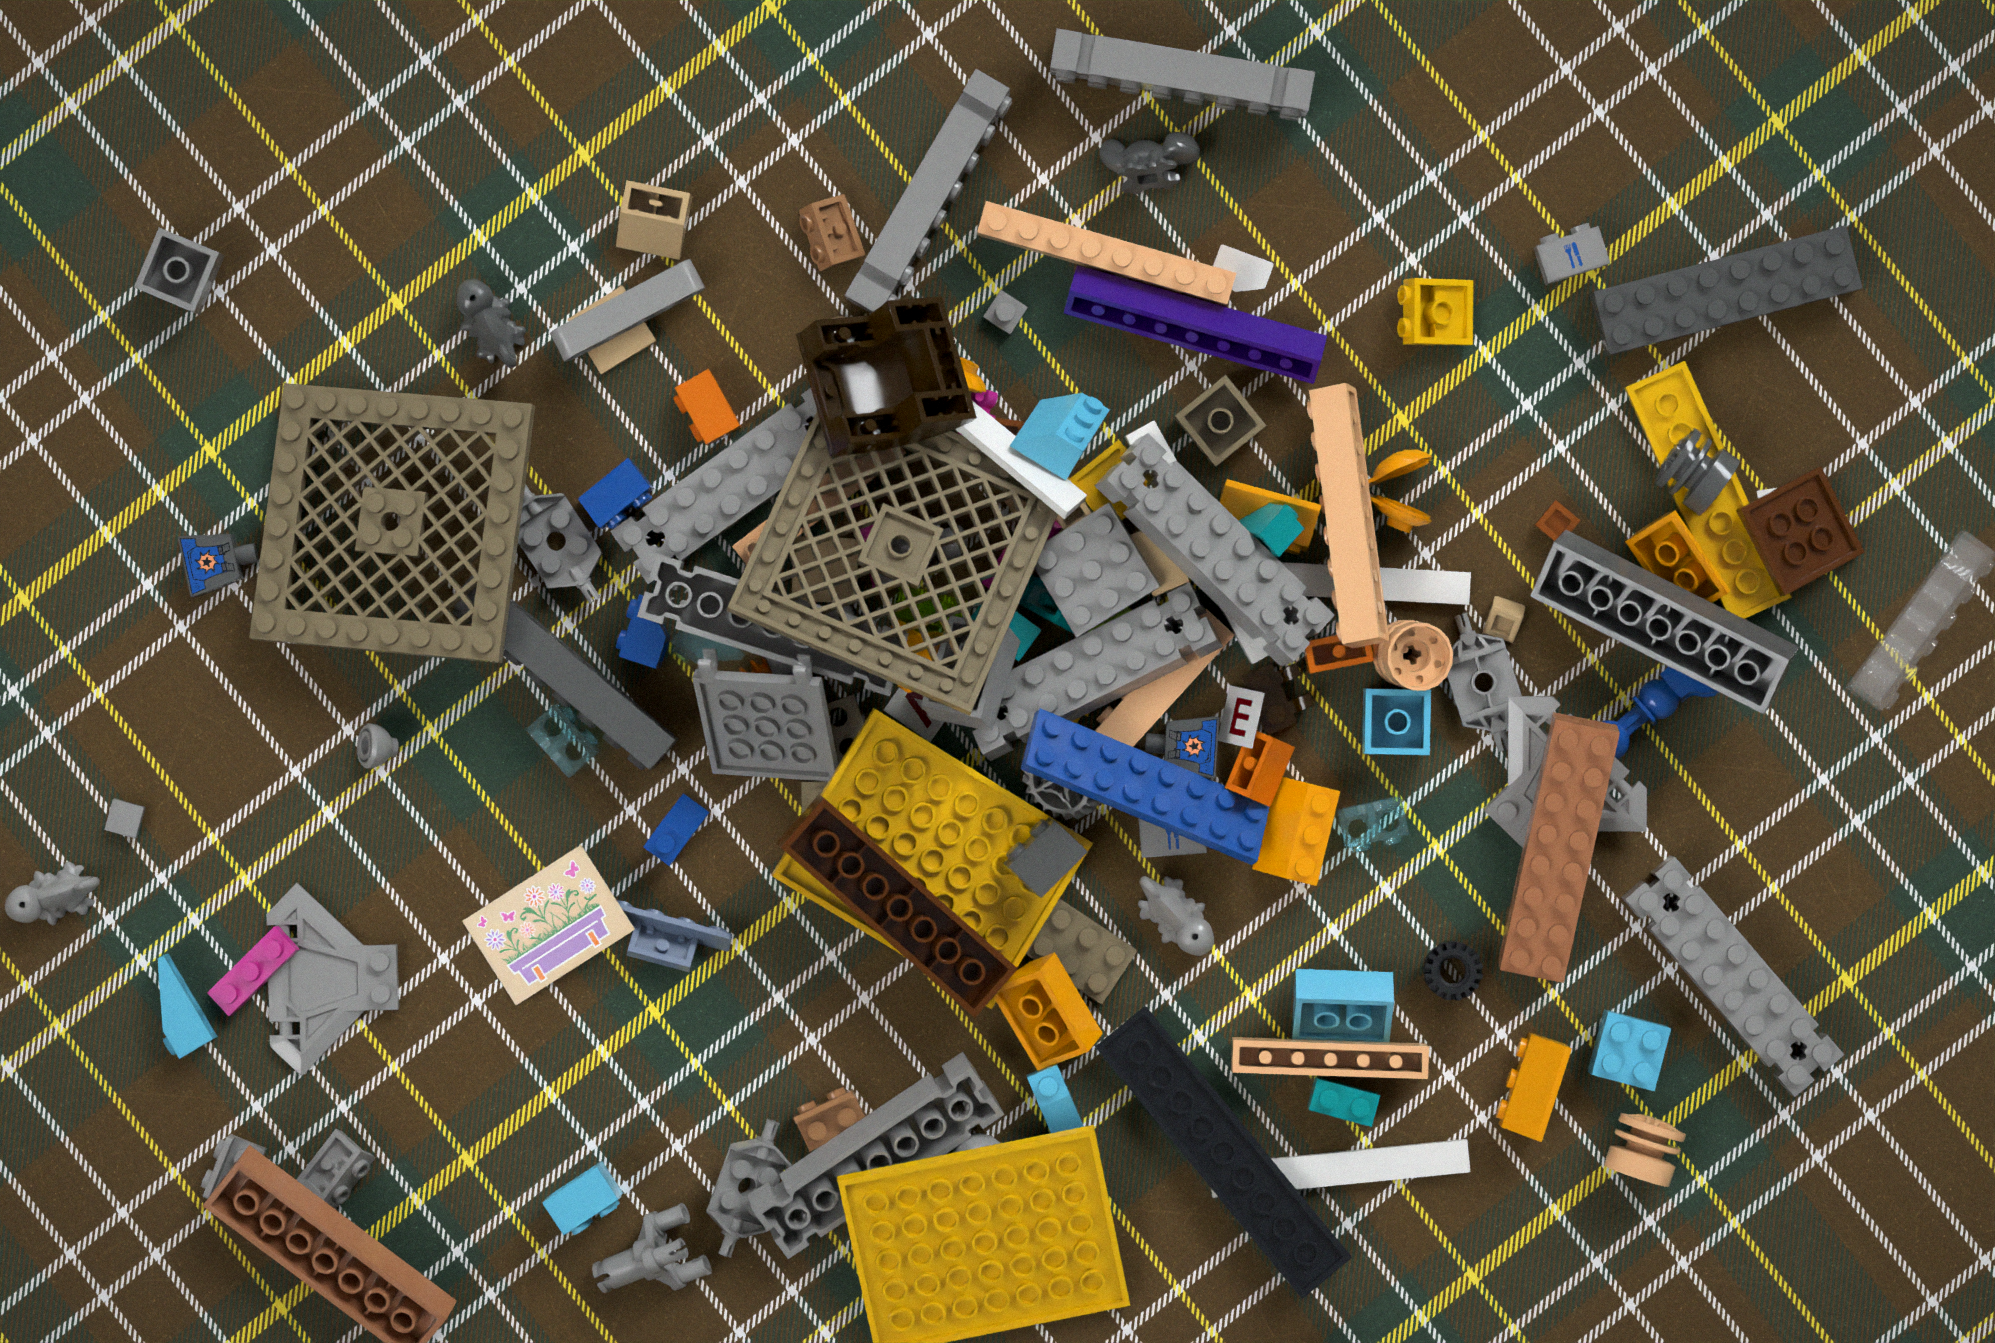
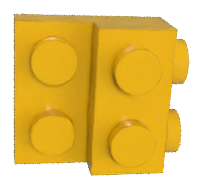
M1429 278L1403 280V285L1399 287L1397 294L1399 304L1403 305V318L1399 319L1397 325L1398 335L1403 337V345H1473V280Z

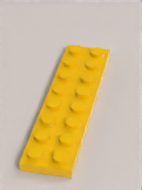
M1685 361L1624 388L1660 468L1676 443L1687 436L1694 428L1702 433L1695 445L1697 448L1707 438L1712 440L1711 447L1707 453L1709 457L1712 458L1719 450L1725 449ZM1735 472L1712 504L1700 516L1682 504L1688 489L1683 486L1673 495L1687 528L1730 590L1728 594L1719 598L1723 609L1745 619L1792 598L1790 593L1780 597L1736 512L1737 509L1747 505L1749 502ZM1670 478L1667 482L1669 488L1674 481L1673 478Z

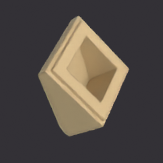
M1495 596L1482 633L1503 638L1505 641L1513 643L1524 617L1525 606Z

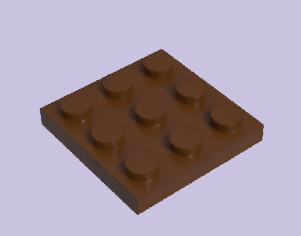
M1821 466L1806 472L1736 510L1780 597L1793 592L1865 553Z

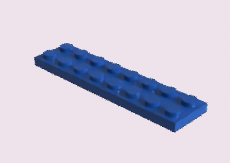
M1041 708L1034 713L1021 765L1022 770L1250 865L1258 861L1269 806L1225 788V785Z

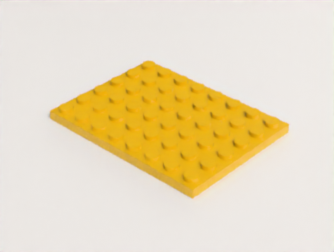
M874 708L820 794L1015 967L1019 966L1086 856L1085 854L1042 898L1031 892L1004 865V862L1008 859L1006 853L1016 843L1021 842L1023 844L1031 836L1029 831L1041 819L1046 821L1048 818H1053ZM1055 820L1088 853L1093 843ZM786 852L784 853L771 874L772 877L901 954ZM994 997L986 1005L990 1009H992L996 1003Z
M1094 1125L837 1176L873 1343H946L1130 1306Z

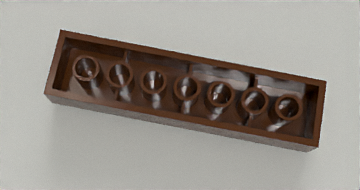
M820 794L776 842L780 848L974 1018L1017 971V967Z

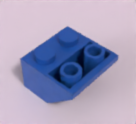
M627 458L581 495L578 500L599 528L604 530L606 528L614 529L627 519L625 513L632 507L639 510L653 498L650 493L655 488L633 461Z
M639 594L637 600L631 599L626 617L631 619L628 630H621L616 648L621 650L619 657L660 669L670 636L663 624L637 617L644 596Z

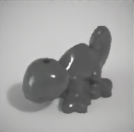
M1184 132L1168 134L1163 145L1144 139L1133 142L1126 149L1120 141L1109 139L1103 143L1099 152L1100 159L1107 168L1119 176L1127 177V180L1122 184V192L1135 195L1150 188L1160 189L1163 187L1167 190L1171 189L1174 184L1180 182V175L1169 171V169L1175 168L1176 165L1194 163L1200 158V147L1196 139Z
M473 278L463 281L458 286L456 292L458 310L464 315V321L461 323L460 329L469 331L471 337H477L479 349L476 354L478 358L486 359L492 364L496 355L508 368H514L516 366L514 343L520 346L525 345L524 335L526 329L523 326H517L514 321L510 320L511 312L508 310L510 300L506 298L500 300L497 296H493L491 289L480 280Z

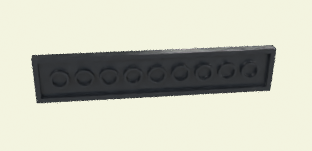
M1146 1006L1141 1008L1095 1046L1301 1299L1352 1258Z

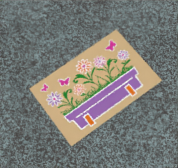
M579 845L462 921L515 1005H518L635 930L582 845Z

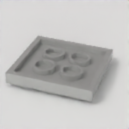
M1111 502L1047 540L1035 566V570L1076 638L1161 587Z

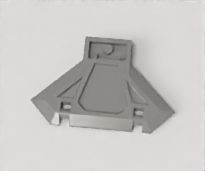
M1508 696V785L1484 807V811L1522 848L1548 733L1540 725L1544 721L1550 725L1553 712L1560 706V703L1553 696ZM1614 757L1598 831L1647 832V787L1640 781L1631 787L1624 780L1630 771L1616 757ZM1614 788L1622 795L1618 800L1609 793Z
M296 883L266 914L267 925L279 926L289 938L290 925H297V937H291L290 939L300 949L268 980L269 1022H279L280 1034L270 1035V1047L303 1076L365 1010L399 1009L398 944L363 945L301 885ZM300 1021V1034H293L292 1022Z

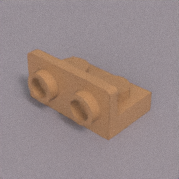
M845 194L811 203L799 210L800 226L803 232L807 234L811 246L810 255L813 262L817 264L819 271L865 256Z
M840 1087L827 1093L828 1100L816 1105L815 1101L812 1100L797 1107L798 1114L793 1116L795 1124L797 1123L809 1152L819 1148L865 1117L853 1088L845 1091L844 1087Z

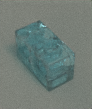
M556 703L533 722L526 731L568 778H571L600 753L596 747L600 742L588 729L582 732L575 724L578 717L569 707H560ZM552 717L559 718L563 723V730L558 736L551 735L546 728L547 721ZM574 741L580 742L585 748L584 756L580 760H574L568 754V746Z
M1399 795L1336 809L1344 848H1352L1353 853L1372 849L1370 843L1383 840L1384 846L1403 842L1402 836L1409 834L1402 799ZM1387 812L1394 813L1398 820L1397 826L1390 831L1384 830L1380 825L1382 815ZM1356 819L1362 820L1366 825L1364 835L1359 838L1352 837L1348 831L1349 824Z

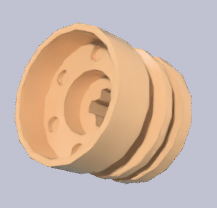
M1397 620L1387 625L1389 642L1373 644L1372 646L1373 663L1377 673L1386 682L1413 691H1426L1438 686L1448 676L1453 664V649L1449 638L1439 628L1424 622L1414 620ZM1408 649H1412V654L1408 655L1407 659H1404L1403 653H1407Z
M1620 1113L1618 1121L1632 1127L1630 1131L1619 1128L1615 1129L1614 1133L1627 1140L1626 1146L1610 1145L1604 1166L1646 1182L1669 1187L1675 1166L1664 1160L1663 1156L1664 1153L1680 1155L1681 1150L1669 1145L1668 1141L1672 1139L1684 1142L1686 1134L1678 1131L1670 1123L1647 1115Z

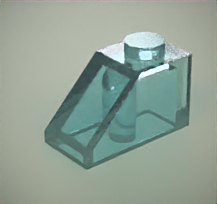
M682 630L670 641L675 645L672 652L685 663L690 659L694 663H698L699 659H704L703 648L717 649L718 661L742 660L746 656L738 648Z

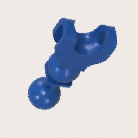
M1668 666L1660 674L1661 679H1652L1643 685L1639 691L1638 698L1636 696L1632 698L1636 706L1617 722L1613 720L1601 721L1618 726L1620 734L1615 757L1620 759L1627 752L1630 743L1629 736L1648 720L1655 726L1657 724L1656 720L1671 716L1677 709L1679 700L1683 703L1692 696L1702 698L1714 697L1720 692Z

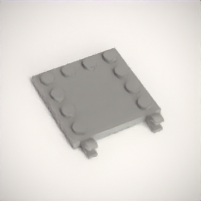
M703 648L704 659L698 660V669H695L692 679L712 773L828 782L838 767V759L822 677H812V656L810 654H798V665L793 666V675L717 670V649Z

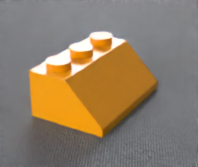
M1228 479L1222 488L1219 502L1237 520L1244 518L1268 503L1290 506L1298 514V522L1305 528L1285 550V552L1299 554L1300 550L1307 551L1321 509V505Z
M1676 510L1668 512L1652 521L1625 541L1643 569L1711 603L1730 592Z
M1282 777L1269 808L1258 861L1253 864L1252 869L1317 886L1340 791Z
M1055 952L1033 960L1018 969L994 996L1037 1071L1089 1052L1103 1034Z
M1528 1032L1527 1038L1521 1037L1516 1050V1056L1520 1057L1517 1069L1511 1068L1506 1087L1510 1088L1507 1099H1501L1496 1112V1118L1500 1119L1499 1125L1502 1128L1542 1142L1572 1048L1564 1043Z

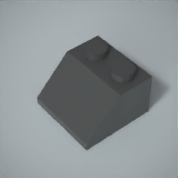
M1048 818L1046 821L1044 819L1038 821L1030 829L1029 833L1031 836L1023 844L1018 842L1006 853L1008 859L1004 862V865L1031 892L1040 898L1087 853L1083 846L1051 818Z

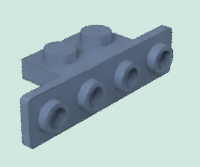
M617 900L635 928L628 946L627 956L689 972L697 944L726 952L730 949L732 934L721 927H705L685 917L676 919L664 916L662 912L655 909L642 910L633 907L628 902Z

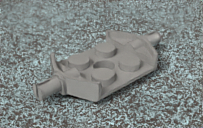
M525 484L518 537L519 545L548 589L576 586L577 589L581 590L589 604L594 602V599L588 590L595 600L601 597L590 582V576L603 552L563 493L535 495L531 493ZM561 532L565 536L566 543L561 550L554 551L549 547L548 537L551 533Z
M1466 612L1461 614V616H1454L1460 632V638L1452 645L1453 664L1447 678L1462 726L1490 731L1493 734L1498 752L1504 751V748L1505 750L1508 749V738L1505 731L1508 725V696L1522 695L1504 639L1476 634L1475 630H1472L1468 613ZM1480 673L1489 674L1493 680L1492 687L1486 692L1479 691L1475 686V678Z
M767 1119L761 1137L756 1136L755 1139L730 1144L706 1210L707 1214L722 1229L721 1233L725 1235L718 1252L720 1255L731 1258L735 1244L740 1237L745 1238L768 1232L754 1214L747 1195L767 1182L774 1187L779 1183L781 1178L779 1174L783 1172L784 1167L792 1166L779 1149L774 1146L773 1140L780 1125L779 1122ZM744 1178H750L748 1190L739 1193L738 1186L740 1181Z

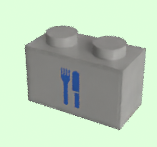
M1589 223L1571 228L1572 235L1559 238L1558 233L1539 239L1541 245L1533 249L1545 285L1610 264L1599 226L1590 228Z
M1138 818L1142 858L1207 853L1206 846Z

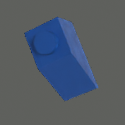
M683 793L643 847L668 866L672 865L710 812Z

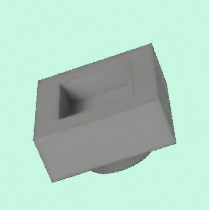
M1000 290L983 318L1011 335L1028 307Z

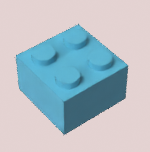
M1363 688L1362 753L1430 755L1431 690L1413 691L1409 689Z
M1604 1009L1587 1072L1594 1076L1655 1091L1671 1028L1666 1025Z
M600 1161L550 1194L542 1203L562 1234L565 1235L571 1231L575 1236L590 1226V1223L593 1222L591 1217L597 1213L602 1218L616 1209L620 1204L618 1199L623 1192L603 1161Z

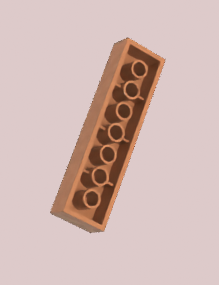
M1555 712L1552 714L1498 958L1499 968L1502 971L1564 983L1620 734L1618 726L1615 724Z
M250 1145L203 1204L204 1208L385 1343H427L448 1318L457 1300Z

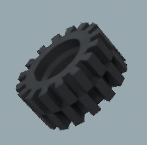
M1456 941L1442 942L1437 947H1433L1424 960V980L1429 989L1437 996L1450 1001L1462 1000V998L1472 995V992L1480 986L1479 982L1483 977V966L1478 954L1466 944ZM1457 958L1463 962L1465 975L1461 981L1448 983L1441 977V965L1447 959Z

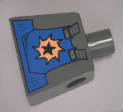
M234 534L178 537L190 597H201L243 580L242 565L259 562L255 543L237 546Z
M1211 716L1166 721L1165 734L1146 733L1145 752L1164 754L1163 760L1200 776L1215 779L1219 717Z

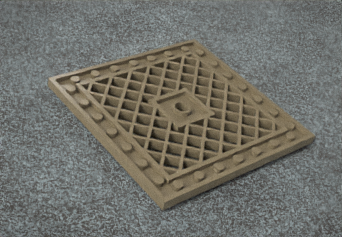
M284 383L249 638L267 642L502 663L535 405L530 403ZM314 420H320L317 424L314 425ZM334 422H346L351 424H349L345 429L340 431L338 427L334 424ZM364 424L381 425V427L371 434ZM329 426L336 436L323 446L316 435ZM395 427L413 429L402 437ZM359 428L367 439L354 449L346 438ZM426 429L441 430L443 432L433 440ZM391 431L398 441L384 451L377 441L387 432ZM457 432L475 434L464 442ZM421 433L429 444L415 454L408 443ZM488 435H496L495 443ZM452 436L460 447L447 457L439 446ZM484 439L491 449L480 459H477L470 449L480 440ZM312 441L318 451L309 458ZM342 443L349 454L336 463L329 452ZM373 446L380 456L367 466L360 455ZM404 448L411 459L398 469L390 458ZM435 451L442 462L429 472L422 463V460ZM466 453L473 464L460 474L453 463ZM324 457L332 468L319 478L311 467ZM493 459L490 475L484 466ZM355 460L362 471L349 480L342 470ZM386 462L393 471V474L380 483L373 472ZM417 465L425 476L411 486L404 475ZM448 468L455 479L442 489L435 478ZM477 471H480L487 481L476 491H473L466 481ZM308 474L314 483L305 489ZM338 475L345 485L332 495L325 487V484ZM368 477L375 487H363V494L361 496L355 487ZM398 480L406 488V490L388 489ZM429 483L438 492L430 500L427 492L420 491ZM459 486H462L469 496L456 506L448 495ZM320 489L327 500L314 510L307 499ZM489 491L486 508L479 498ZM351 492L358 503L345 513L338 502ZM444 500L451 511L438 521L431 510ZM475 502L482 511V514L469 523L462 512ZM304 506L309 515L301 521L302 508ZM333 506L340 515V518L327 527L320 516ZM360 512L357 528L351 519ZM391 514H397L400 519L398 527L395 530L387 531L385 527L386 518ZM426 517H428L433 526L425 532ZM457 517L465 528L455 537L451 538L444 527ZM315 521L323 532L310 542L302 531ZM485 523L482 540L475 530ZM347 524L354 535L341 545L334 536V533ZM440 532L447 543L434 553L426 542ZM471 535L478 546L465 556L458 547V544ZM298 538H300L305 547L296 553ZM329 539L336 550L323 559L316 548ZM356 544L355 551L365 554L354 562L347 551ZM423 548L429 558L416 567L409 557L421 558ZM453 549L461 560L451 569L447 570L440 559ZM311 553L319 564L306 574L298 563ZM378 554L396 557L385 565ZM342 556L349 567L339 576H336L329 566ZM480 556L479 570L477 571L471 562ZM373 558L380 567V570L367 579L360 568ZM404 561L412 572L398 582L391 571ZM435 564L443 575L430 585L422 574ZM467 567L474 578L461 588L453 577ZM295 569L301 579L292 585ZM325 571L332 581L319 591L312 580ZM355 573L363 584L350 594L342 583ZM386 576L394 587L381 597L373 586ZM418 579L425 590L412 600L405 591V588ZM449 582L456 593L443 602L436 591ZM307 585L314 596L304 605H301L294 595ZM338 588L345 599L332 608L325 597ZM474 588H476L475 601L473 604V602L469 599L467 594L470 593ZM369 591L376 602L363 611L356 600ZM400 593L407 605L394 614L387 603ZM431 596L439 607L425 617L418 606ZM462 599L470 610L457 620L449 609ZM290 602L292 603V605L295 607L296 610H290V609H289V604H290ZM320 602L327 613L311 612L310 610ZM351 605L358 616L341 613ZM382 608L390 619L371 616ZM413 611L420 621L402 619ZM445 614L452 624L433 622ZM472 620L471 626H464Z
M816 412L729 602L727 611L970 716L1058 514L967 438L953 431L900 446L915 453L907 457H903L899 447L892 448L897 460L882 465L879 459L878 451L840 456L832 459L833 457L829 455L818 412ZM870 455L875 468L861 473L856 459ZM922 460L927 473L912 478L907 465ZM930 460L945 467L933 470ZM849 462L854 476L839 481L834 467ZM901 468L906 481L891 486L886 472ZM828 471L832 483L820 487L825 473ZM952 473L957 486L942 491L937 478ZM960 473L975 480L963 483ZM879 475L884 489L869 494L864 480ZM930 480L936 494L921 499L916 485ZM858 483L863 496L848 501L843 488ZM982 486L987 499L972 504L967 491ZM990 486L1005 493L994 496ZM909 488L914 502L899 506L894 493ZM836 491L841 504L826 509L821 496ZM960 493L966 507L951 512L946 498ZM888 496L891 506L883 503L879 513H877L873 501ZM1012 498L1017 512L1003 517L997 503ZM815 499L820 512L806 516ZM1020 499L1027 502L1025 509L1023 508ZM939 501L944 515L929 519L924 506ZM866 504L871 517L856 522L851 509ZM990 506L996 520L981 525L976 511ZM918 509L922 519L912 516L907 512ZM845 511L850 525L835 530L829 516ZM969 514L974 528L960 532L954 519ZM823 519L828 533L813 538L808 524ZM1019 520L1011 538L1006 524ZM948 522L953 535L940 540L943 528L937 525ZM873 525L865 542L860 529ZM802 527L807 540L794 544ZM999 527L1004 541L990 545L985 532ZM853 532L858 546L843 550L838 537ZM978 535L983 548L968 553L963 540ZM896 539L905 540L909 545V550L904 554H898L892 550L891 543ZM832 540L837 553L822 558L817 545ZM957 543L962 556L947 561L942 547ZM810 548L815 561L800 566L795 553ZM1007 548L1000 565H998L994 552ZM935 551L941 564L927 568ZM860 553L857 564L864 568L852 572L847 558ZM987 555L992 569L977 574L972 560ZM789 556L794 569L780 574ZM841 561L846 574L830 579L825 566ZM965 563L971 577L956 582L950 568ZM819 568L824 582L809 587L804 573ZM944 571L949 585L934 590L929 576ZM878 573L894 581L882 584ZM871 574L876 587L861 592L856 578ZM797 576L803 590L787 595L782 581ZM994 577L986 595L981 581ZM921 580H923L928 592L913 597L909 587L917 590ZM849 581L854 595L839 600L834 586ZM775 584L780 595L772 592ZM974 584L980 598L965 603L959 589ZM901 586L906 600L891 606L886 592ZM827 589L833 603L817 608L812 594ZM953 592L958 606L943 611L938 597ZM879 594L885 608L869 613L864 600ZM806 597L810 608L794 601ZM931 600L936 614L921 618L916 605ZM858 602L863 616L848 621L843 607ZM982 605L973 623L968 610ZM910 608L915 621L900 626L895 612ZM836 610L840 621L824 614ZM962 613L967 626L952 632L947 617ZM888 615L893 629L878 634L873 620ZM940 620L945 634L930 639L925 625ZM866 623L871 634L855 627ZM918 628L924 642L909 647L904 633ZM969 634L960 652L955 639ZM897 636L901 647L885 640ZM949 641L954 655L939 661L934 646ZM927 649L931 660L915 653ZM956 663L954 670L945 667Z

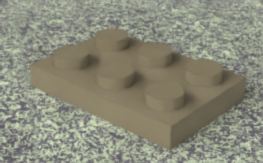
M1059 898L1026 954L1036 960L1055 952L1075 987L1100 1004H1103L1138 950Z

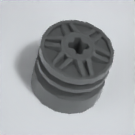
M1694 428L1687 436L1679 440L1666 456L1654 483L1662 488L1670 478H1673L1674 481L1667 493L1674 495L1684 486L1688 490L1684 495L1682 504L1700 516L1725 487L1737 469L1740 460L1725 449L1719 450L1712 458L1709 457L1707 453L1711 447L1712 440L1707 438L1697 448L1695 445L1702 433Z

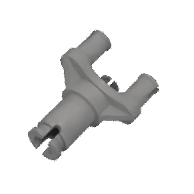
M683 1203L659 1213L653 1211L645 1214L639 1238L634 1242L633 1248L605 1258L602 1262L597 1261L592 1265L594 1278L606 1273L610 1275L604 1278V1281L597 1284L603 1293L610 1292L611 1288L617 1289L643 1278H646L648 1281L656 1279L669 1285L676 1291L686 1287L687 1282L710 1275L712 1271L709 1260L705 1255H701L681 1265L675 1263L678 1260L688 1258L687 1248L674 1252V1250L680 1249L681 1246L685 1245L682 1238H678L668 1244L666 1243L665 1231L690 1222L689 1212Z

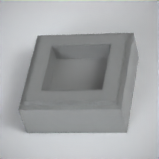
M114 798L104 830L135 839L138 838L146 807Z

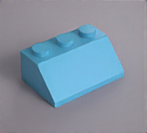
M1084 393L1042 399L1032 411L1010 447L1066 480L1110 409L1103 406L1098 399L1089 397Z
M1296 969L1292 1039L1390 1042L1394 1007L1393 972Z

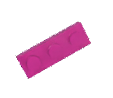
M274 926L207 993L228 1016H233L300 949L279 926Z

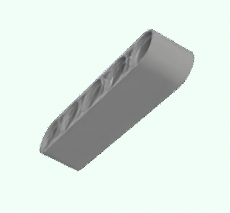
M688 259L557 327L550 332V335L564 362H568L699 294L705 289V286L691 259Z

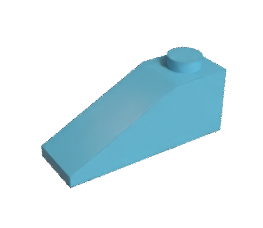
M165 954L157 958L162 1028L166 1036L163 1038V1042L171 1055L177 1054L180 1059L218 1036L170 955Z
M1058 1064L1027 1074L1029 1084L1051 1133L1084 1127Z

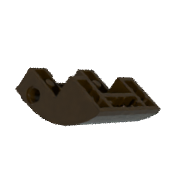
M942 296L890 300L868 316L815 320L803 331L796 334L830 457L871 453L909 445L944 434L977 419Z

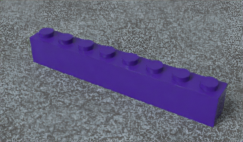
M1079 265L1076 267L1063 313L1311 384L1315 382L1327 336Z

